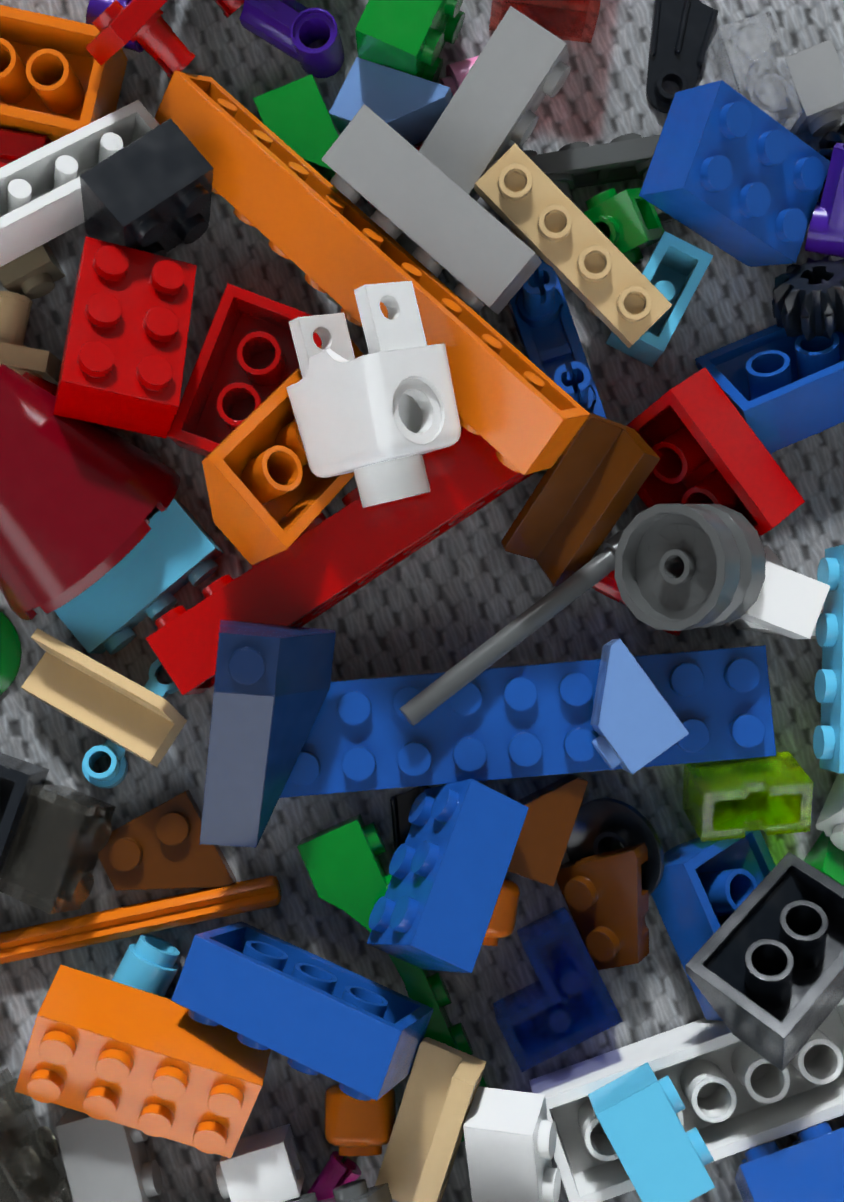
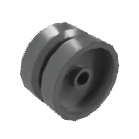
M656 504L638 513L623 530L615 552V580L622 601L633 615L656 630L683 631L698 627H716L741 618L757 601L765 581L766 554L757 530L742 513L722 504Z

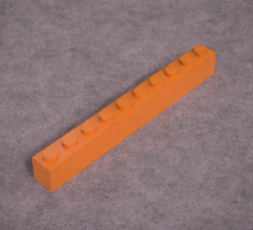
M174 71L154 119L159 124H162L171 118L214 168L212 192L226 199L234 207L233 213L239 220L257 228L269 239V247L276 254L292 260L305 273L304 279L318 291L327 293L342 307L341 313L344 312L345 318L359 327H362L354 294L355 289L366 284L412 281L427 345L442 343L446 345L460 425L473 434L481 435L497 450L496 455L500 462L512 471L528 475L552 468L590 413L212 77ZM380 302V309L383 315L388 318L387 308Z

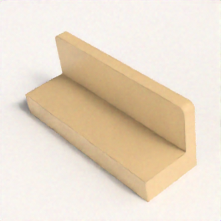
M37 628L30 638L46 652L21 688L57 711L153 766L158 767L187 720L163 697Z
M429 1037L423 1038L419 1044L375 1186L388 1183L392 1199L398 1202L442 1201L464 1134L463 1125L480 1085L486 1061Z

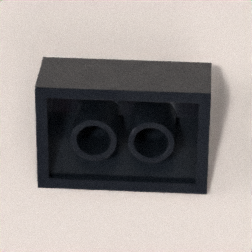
M790 852L782 858L685 965L686 973L732 1034L781 1071L786 1068L844 997V886Z

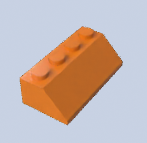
M351 339L355 358L364 355ZM300 367L202 460L213 522L251 565L287 550L354 476V472L321 478L314 475L309 468L286 387L302 379Z

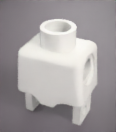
M412 281L366 284L354 290L369 354L357 358L354 355L344 312L297 317L289 321L302 379L286 387L309 468L314 475L321 478L354 472L362 508L431 492L422 455L450 447L458 442L461 436V425L446 345L444 343L427 345ZM380 302L386 306L388 318L383 315L380 309ZM313 332L317 333L321 338V349L313 340Z

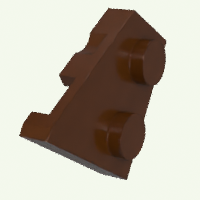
M189 790L91 842L115 891L227 887L236 881L219 846L199 844L202 814Z
M645 842L569 861L560 866L556 878L596 971L637 964L649 954V929L645 923V916L649 911L648 890L642 889L641 865L648 860V849Z

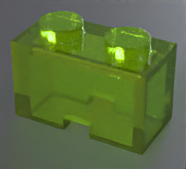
M789 751L776 752V756L687 763L684 764L683 810L702 842L745 838L746 831L764 830L767 836L809 832L811 828L814 782Z

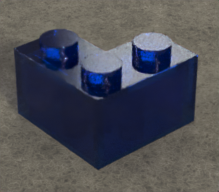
M565 906L517 930L521 944L539 980L493 1003L496 1021L521 1072L623 1022Z

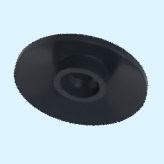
M598 798L582 805L566 848L569 860L573 861L623 848L620 842L624 847L645 842L648 849V860L641 865L642 889L648 890L649 895H651L660 884L663 876L664 854L659 837L650 822L634 807L617 799Z

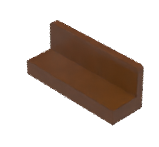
M590 413L552 468L547 469L501 540V545L506 552L536 560L553 586L557 587L592 559L659 462V456L635 429Z

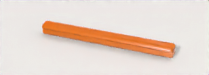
M269 875L236 882L227 887H213L1 932L0 964L277 906L281 901L280 884L276 876Z

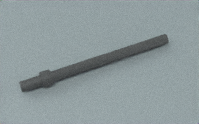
M623 530L617 532L603 544L604 550L399 708L407 721L412 726L416 725L615 570V552Z

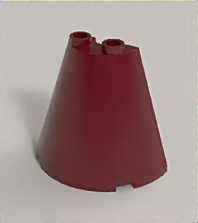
M0 364V590L11 610L22 620H32L37 615L33 610L34 608L40 607L46 614H49L80 595L118 564L152 529L148 525L150 523L149 514L155 506L161 512L167 510L179 488L180 477L172 468L100 424L53 415L56 399L54 395L4 364Z

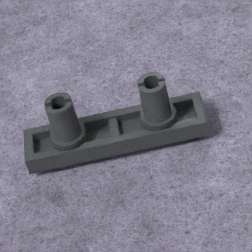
M630 133L621 135L610 143L589 146L586 142H574L563 146L559 151L543 154H537L533 150H524L523 152L572 201L571 189L640 179L644 182L660 135L642 138L639 134ZM654 206L661 224L675 220Z

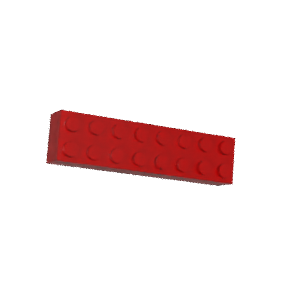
M461 426V436L458 442L450 447L423 455L431 492L362 508L358 488L353 489L342 498V502L345 505L344 508L329 518H326L323 512H321L287 550L251 565L252 568L235 579L230 574H227L215 580L201 591L205 597L203 601L187 610L183 605H180L168 611L154 622L158 630L145 639L182 696L203 693L214 686L220 620L303 627L534 473L523 475L507 468L497 458V450L481 435L473 434Z

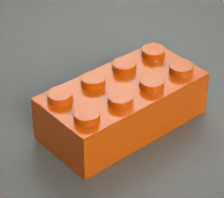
M0 5V128L46 135L53 142L116 111L128 62L123 49L121 48L101 66L85 49L100 33L95 25Z
M60 964L37 1014L14 1092L30 1096L42 1103H53L85 1113L97 1120H108L131 1127L152 1137H163L189 1145L207 1154H218L231 1158L262 1088L271 1049L258 1050L248 1047L237 1039V1032L222 1025L210 1026L199 1023L188 1015L189 1009L171 1001V999Z

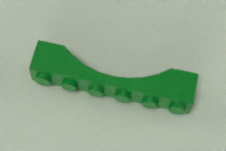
M358 814L302 839L297 848L318 897L346 912L371 933L372 929L368 925L371 911L379 898L385 896L392 875L386 874L378 856L385 853L386 848L375 823L372 822L365 825L361 814ZM388 954L404 982L408 997L434 1009L424 1038L429 1037L473 1055L472 1046L462 1023L460 1022L452 1026L444 1006L452 1002L440 973L437 972L430 975L428 970H423ZM483 1074L479 1086L490 1088ZM464 1134L461 1142L465 1141Z

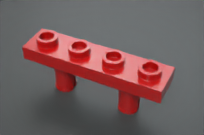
M115 0L94 20L93 24L100 33L85 47L102 66L126 45L129 40L132 43L137 40L144 50L167 73V77L170 80L174 71H183L196 56L193 52L189 51L161 17L164 13L161 7L168 0H131L125 7ZM214 0L224 12L223 14L226 18L244 4V0Z

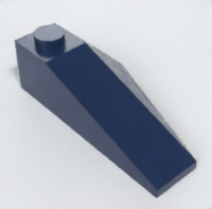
M220 620L199 844L257 847L330 689L336 637L335 630Z

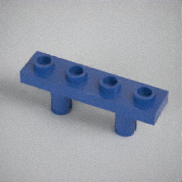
M540 258L542 261L540 266L508 302L525 356L585 410L607 419L559 278L554 269Z

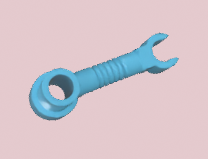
M157 659L149 668V680L144 687L165 699L168 694H173L179 691L174 682L170 684L158 682L157 675L163 668V665ZM108 739L104 744H99L89 749L82 761V771L85 778L98 788L108 789L119 785L126 777L128 771V762L125 757L126 750ZM101 756H110L111 765L109 769L103 773H96L94 769L96 760Z

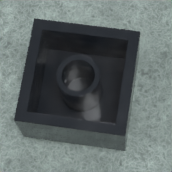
M171 118L80 175L85 230L89 237L166 257L167 252L182 242L184 244H191L206 232L210 220L214 168Z

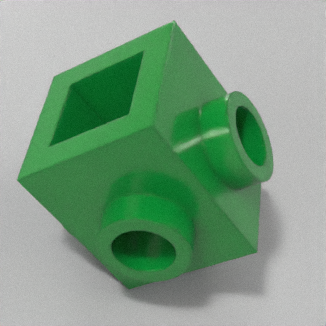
M612 188L587 200L585 204L588 211L584 212V214L634 265L644 259L641 250L658 242L664 233V229L654 205L639 196L641 188L626 189L618 194L615 188Z

